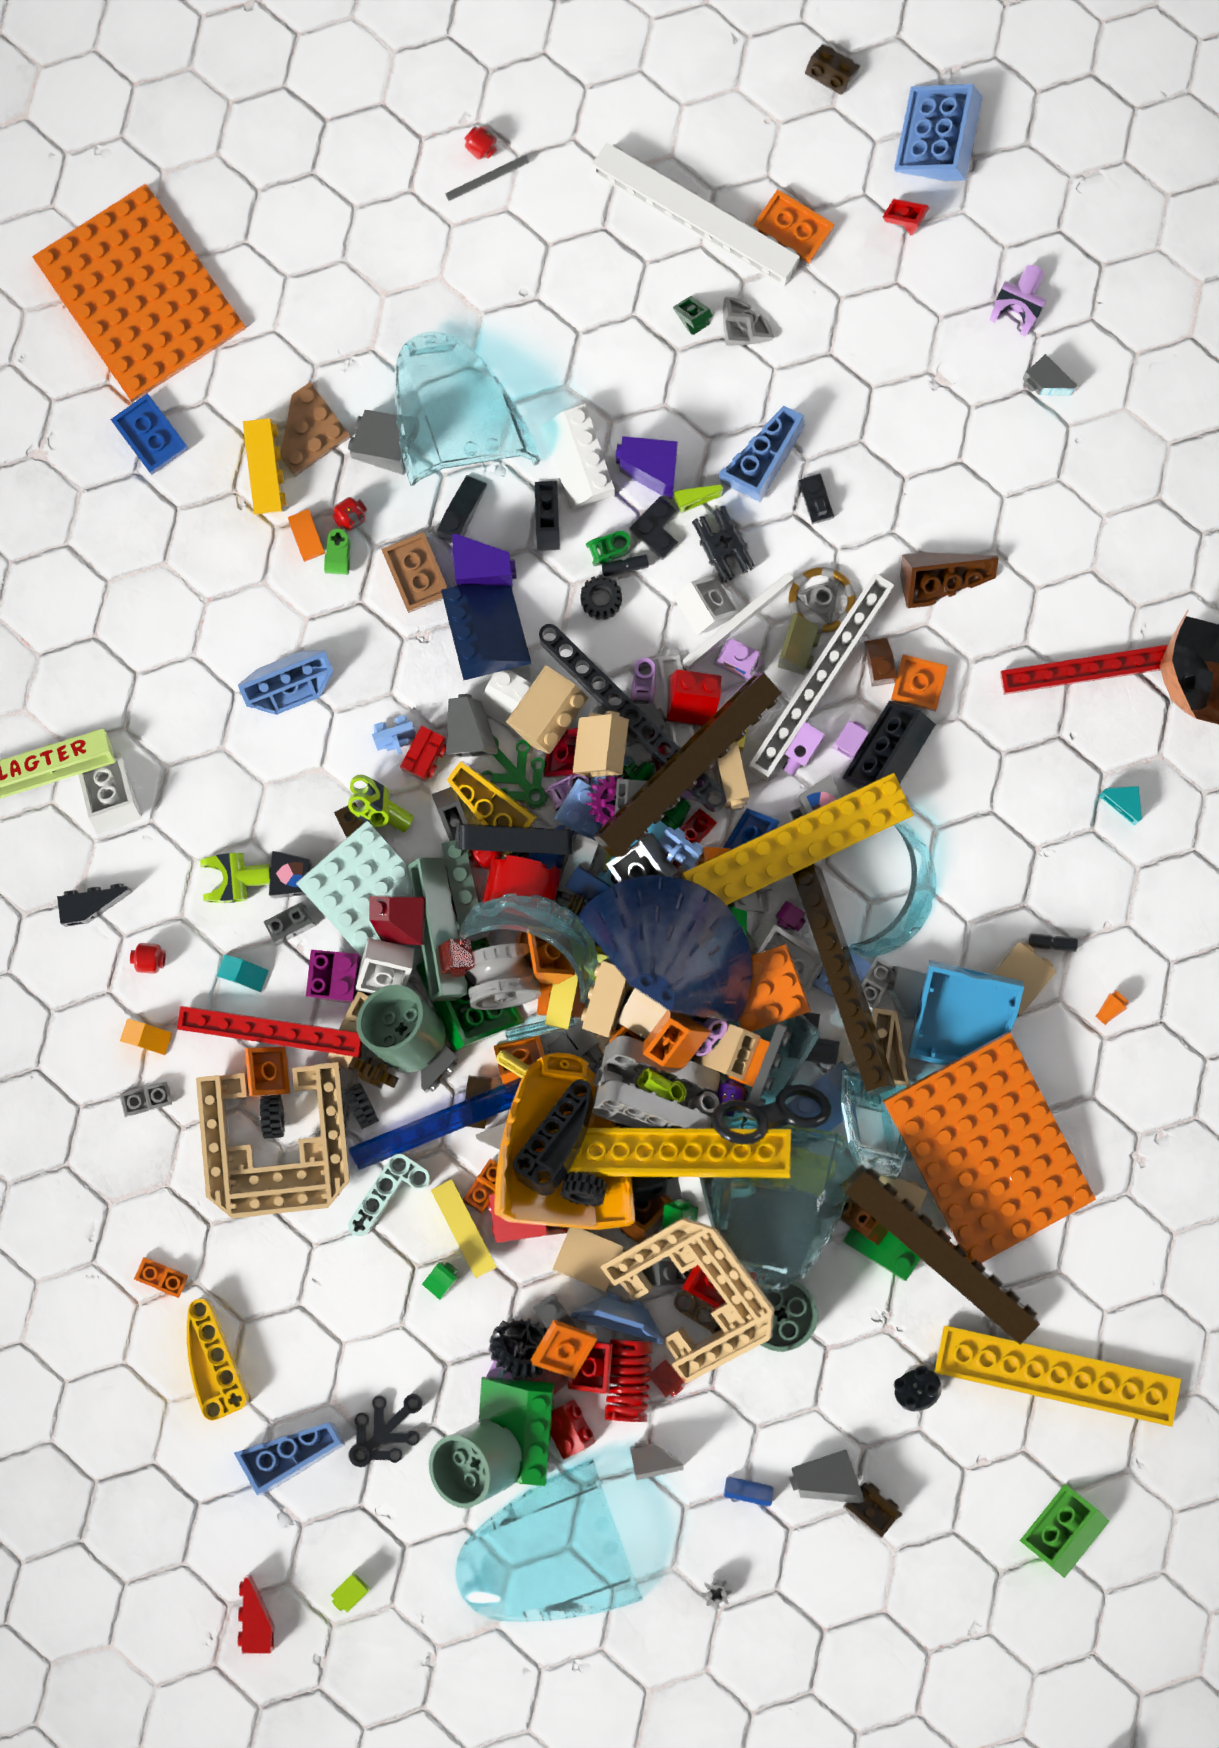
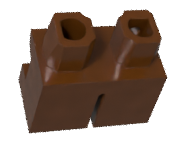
M849 1196L843 1199L835 1215L845 1224L879 1246L888 1230Z

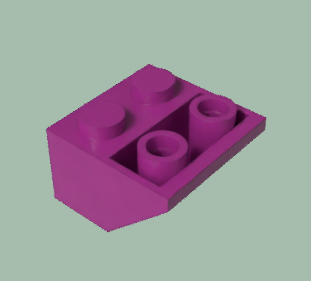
M311 949L306 997L352 1003L358 992L355 990L361 965V956L355 953Z

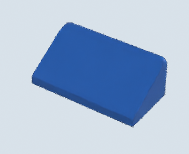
M727 1477L723 1495L727 1498L770 1507L772 1506L774 1489L770 1485Z

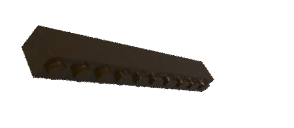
M764 672L755 673L593 835L595 840L611 857H624L632 849L631 845L636 840L639 841L647 835V828L652 823H658L665 816L663 812L669 806L671 808L674 807L681 800L680 795L685 790H691L698 782L696 779L701 774L705 775L714 766L712 763L718 757L722 758L730 750L729 746L734 741L738 742L746 734L745 730L750 725L753 726L758 723L762 718L761 714L766 709L769 710L777 704V698L782 692Z
M812 864L793 873V877L866 1093L876 1096L896 1088L822 869Z
M861 1164L842 1184L844 1193L1021 1345L1040 1325L1036 1317L1038 1315L1036 1310L1029 1304L1024 1306L1019 1301L1021 1298L1012 1289L1007 1291L1003 1288V1282L995 1274L988 1275L984 1271L986 1269L979 1260L975 1258L972 1261L967 1256L969 1253L959 1243L955 1246L949 1241L951 1237L942 1228L939 1230L932 1226L933 1221L924 1213L918 1214L914 1210L916 1208L909 1199L904 1198L902 1200L897 1195L898 1191L889 1182L884 1184L880 1181V1175L872 1167L867 1169Z

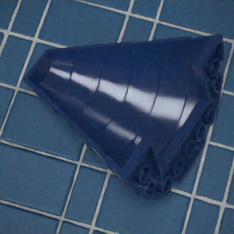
M665 875L637 876L616 883L600 895L595 896L577 916L584 925V928L599 944L602 951L626 981L667 1010L705 1018L729 1020L736 1023L739 1020L748 1001L751 988V950L743 927L732 914L731 909L710 890L683 878L678 879L666 877Z

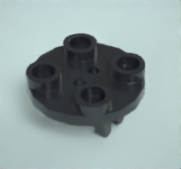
M918 1366L916 1369L906 1372L894 1382V1394L897 1403L903 1409L911 1412L930 1408L938 1401L942 1393V1384L939 1376L933 1371L928 1370L926 1366Z

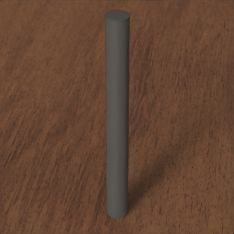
M525 154L446 192L445 196L449 202L528 164L529 159Z

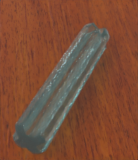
M571 1015L569 1028L575 1025L573 1015ZM546 1020L507 1029L505 1034L507 1041L511 1042L563 1029L545 1025Z

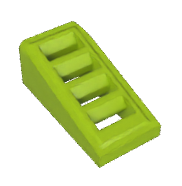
M720 484L676 490L673 493V498L680 513H684L721 497L723 487Z

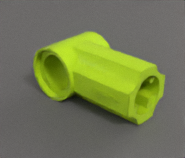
M649 1068L643 1070L642 1074L638 1077L637 1085L643 1091L648 1093L654 1092L656 1096L669 1101H678L677 1103L683 1102L686 1098V1088L679 1081L670 1082Z

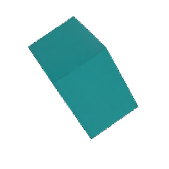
M1139 786L1106 788L1101 792L1099 797L1135 826L1141 821Z
M224 954L216 977L261 993L269 970L246 960Z

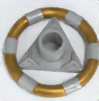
M827 567L812 568L800 574L793 582L788 597L792 615L795 613L805 618L798 606V598L827 623L812 622L819 626L818 633L837 630L856 602L855 592L850 581L841 572ZM821 575L837 580L798 593L803 584L814 576ZM841 583L847 597V606L839 618L832 622L839 584Z

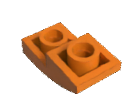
M306 509L289 516L288 520L303 561L306 562L326 554L310 510Z
M491 1158L463 1198L464 1203L481 1214L489 1204V1195L495 1194L498 1163Z
M143 1257L133 1279L179 1298L188 1275Z

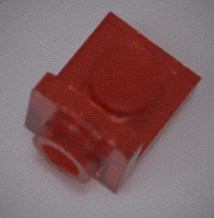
M666 1359L648 1373L650 1379L666 1398L669 1395L674 1398L684 1389L681 1386L684 1383L683 1379Z

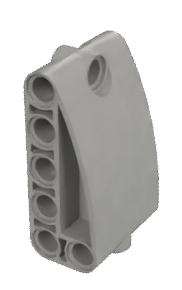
M618 1036L606 1045L602 1065L594 1079V1086L597 1089L592 1108L593 1114L631 1128L711 1129L712 1114L719 1105L717 1097L721 1079L719 1072L693 1061H689L684 1069L663 1067L643 1054L644 1042L628 1036ZM649 1068L670 1082L679 1081L686 1088V1098L683 1102L677 1103L678 1101H669L656 1096L654 1092L648 1093L643 1091L637 1085L638 1077L642 1074L643 1070Z

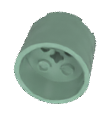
M403 985L385 986L372 993L361 1006L357 1017V1032L363 1044L388 1066L399 1072L411 1073L429 1066L428 1062L434 1058L438 1051L442 1050L445 1043L446 1030L443 1020L412 989Z
M773 1278L757 1283V1286L774 1307V1311H779L783 1307V1312L787 1314L786 1318H781L780 1321H777V1316L773 1315L772 1337L770 1340L762 1343L761 1346L772 1351L786 1352L806 1343L814 1333L818 1321L816 1302L809 1290L793 1279L789 1286Z
M480 1420L440 1439L434 1445L429 1456V1474L435 1490L447 1503L458 1508H471L507 1490L516 1483L519 1478L518 1473L520 1461H522V1453L517 1439L507 1427L502 1428L500 1425L491 1422V1420Z

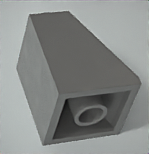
M365 409L363 415H359L356 421V435L350 438L348 444L351 458L404 475L418 436L415 419Z

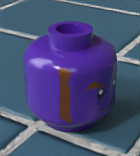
M726 1080V1083L719 1085L717 1095L719 1105L731 1100H747L748 1091L744 1088L743 1083L735 1080ZM731 1111L729 1113H726L725 1116L734 1117L735 1113L742 1112Z

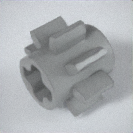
M713 1577V1583L710 1585L704 1582L707 1592H702L701 1596L708 1597L707 1606L714 1603L716 1608L719 1609L720 1603L729 1604L726 1594H731L732 1591L730 1589L725 1590L726 1580H723L720 1584L717 1582L716 1577ZM721 1588L722 1596L720 1598L716 1596L713 1599L711 1589L717 1590Z

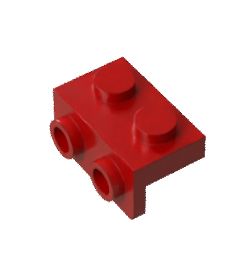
M574 1399L552 1410L551 1437L563 1460L596 1443L593 1431L588 1427L582 1410Z

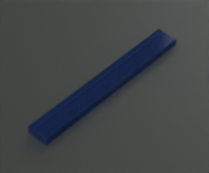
M522 1078L349 1147V1152L358 1170L391 1158L396 1154H401L509 1110Z

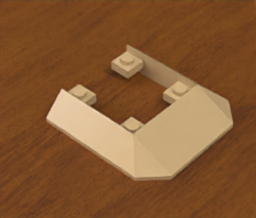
M339 1062L292 1068L294 1092L317 1090L321 1137L298 1139L301 1163L254 1168L252 1144L230 1146L226 1100L248 1097L246 1073L196 1077L206 1197L233 1219L326 1209L330 1207L348 1185L350 1177Z
M683 1217L600 1266L612 1284L616 1286L620 1283L634 1301L654 1288L642 1270L669 1256L681 1273L699 1265L726 1303L711 1312L722 1330L696 1344L683 1327L676 1329L663 1338L664 1344L676 1359L672 1366L685 1384L761 1345L772 1337L774 1307L714 1227Z

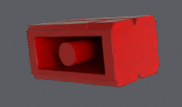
M421 726L400 765L401 770L424 782L428 778L432 779L438 769V766L435 765L438 758H443L446 754L447 739Z

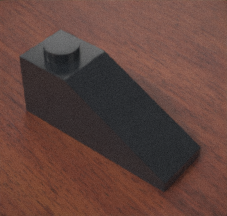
M468 475L465 476L437 529L439 538L452 543V534L465 536L486 490L487 483Z
M557 481L535 482L537 551L560 550Z

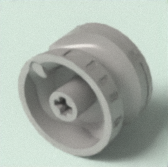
M512 943L490 946L473 951L463 958L466 976L474 985L468 991L472 1008L481 1010L509 1008L529 1003L541 996L540 983L534 975L533 968L529 967L532 958L528 944Z

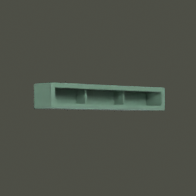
M418 858L409 864L408 868L413 897H425V945H422L430 999L431 1002L456 1001L467 994V981L464 977L463 958L459 948L460 940L456 931V916L452 908V893L448 885V870L445 866L444 858Z

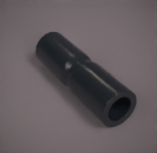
M644 554L626 558L625 560L602 563L601 567L603 576L606 577L626 571L631 572L649 568L647 555Z
M1030 933L1028 944L1033 948L1076 952L1078 938L1053 937L1051 935Z

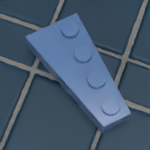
M783 405L763 426V429L757 436H754L748 442V445L735 455L732 462L718 473L720 482L761 503L805 427L804 415Z
M328 1422L233 1453L256 1495L264 1496L346 1444L335 1424Z

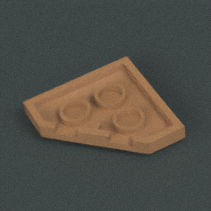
M311 382L291 395L281 450V459L295 477L351 438Z

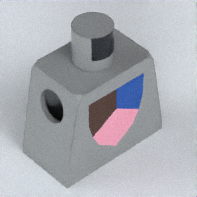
M827 776L799 795L798 800L801 806L790 811L793 820L841 797L832 776Z

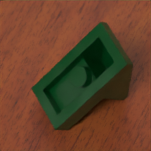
M692 295L672 307L691 335H695L709 326V319L713 317L710 308Z

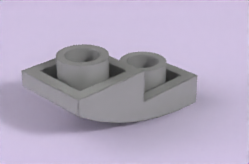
M167 1081L119 1094L124 1118L172 1105Z

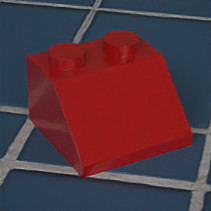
M678 669L669 676L666 721L703 726L717 712L721 698L722 676Z
M596 1341L575 1379L568 1377V1389L609 1394L613 1344Z

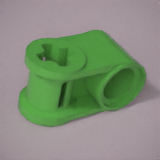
M334 529L328 534L324 560L325 573L349 574L351 543L347 533L342 529ZM342 537L343 541L340 542V545H336L335 541Z

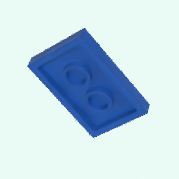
M148 393L110 419L151 475L188 450L187 445Z

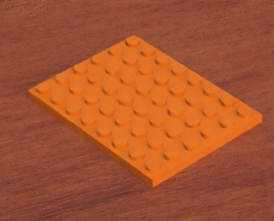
M146 183L32 256L131 403L246 329Z
M1010 1032L1004 1033L882 1100L956 1243H959L969 1253L967 1256L972 1261L976 1258L983 1263L1096 1200Z

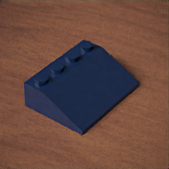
M462 584L441 590L464 681L532 664L511 586Z

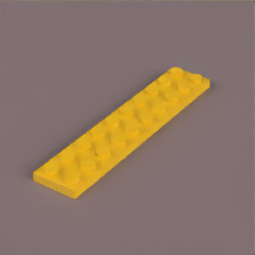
M891 773L683 872L682 875L684 879L710 890L728 905L914 815L895 773Z
M588 1128L582 1146L567 1174L578 1171L581 1174L585 1172L587 1175L593 1174L596 1176L790 1178L791 1129H769L762 1140L754 1144L740 1145L723 1139L715 1129ZM553 1129L549 1131V1133H556L558 1130ZM730 1129V1130H732V1131H734V1132H737V1133L746 1134V1133H752V1132L756 1131L757 1129Z
M943 1325L934 1373L1170 1427L1173 1426L1181 1385L1180 1378L1022 1343L1020 1345L1016 1341Z

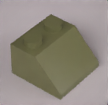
M793 613L777 667L804 675L806 669L810 670L814 656L810 655L812 647L817 648L821 636L817 634L819 626Z

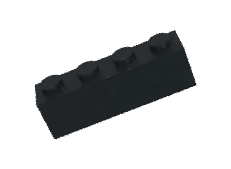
M889 700L842 779L859 789L884 776L895 773L900 784L936 724L921 710Z

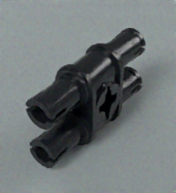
M721 506L720 511L717 508L712 512L721 528L719 532H712L705 516H700L699 521L696 518L691 523L700 537L699 545L703 547L709 559L708 563L715 567L721 582L726 583L728 582L727 579L731 581L735 578L726 560L728 557L735 556L742 569V573H747L748 569L750 571L756 568V565L747 551L748 543H745L738 529L739 525L733 523L726 506ZM720 541L728 543V548L720 546Z

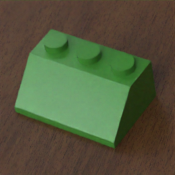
M1064 1484L1019 1541L1065 1579L1110 1520L1092 1504Z

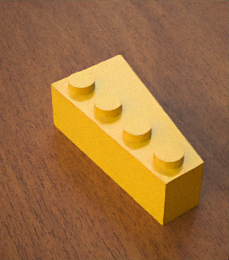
M271 418L242 421L254 514L284 512L283 507L287 506L286 494L282 493L281 483H284L283 470L279 469L281 451L280 446H277V423Z

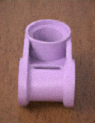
M641 658L635 663L630 696L633 702L635 700L648 701L650 704L654 702L655 664L649 658ZM648 665L651 668V672L648 675H642L638 671L639 667Z
M571 775L545 788L544 792L549 794L555 805L553 807L554 810H559L572 789L575 780L578 778L582 779L589 785L588 777Z

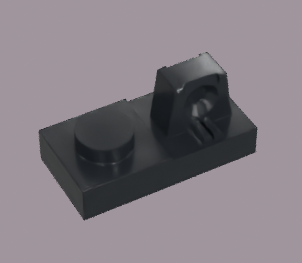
M821 473L798 480L811 524L834 519Z

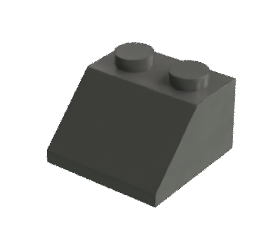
M652 832L632 845V849L627 855L616 857L606 864L618 882L644 875L672 877L679 872L673 862L669 863L666 860L668 855Z

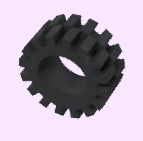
M599 575V578L593 576L590 581L587 580L585 586H582L580 594L581 606H583L584 612H587L591 618L593 616L596 617L597 620H600V618L606 620L609 616L613 617L615 612L619 611L622 604L621 588L617 585V582L615 580L612 581L609 576L603 578V575ZM600 589L606 590L610 594V601L603 606L596 605L592 600L594 592Z
M361 1083L343 1091L361 1129L379 1121Z
M280 1094L261 1096L260 1122L264 1139L284 1137L285 1121L282 1096Z
M575 1171V1173L569 1172L563 1180L561 1196H564V1199H569L572 1203L577 1202L576 1204L600 1206L604 1202L607 1183L600 1177L596 1178V1175L593 1174L587 1175L585 1172L581 1174L578 1171Z

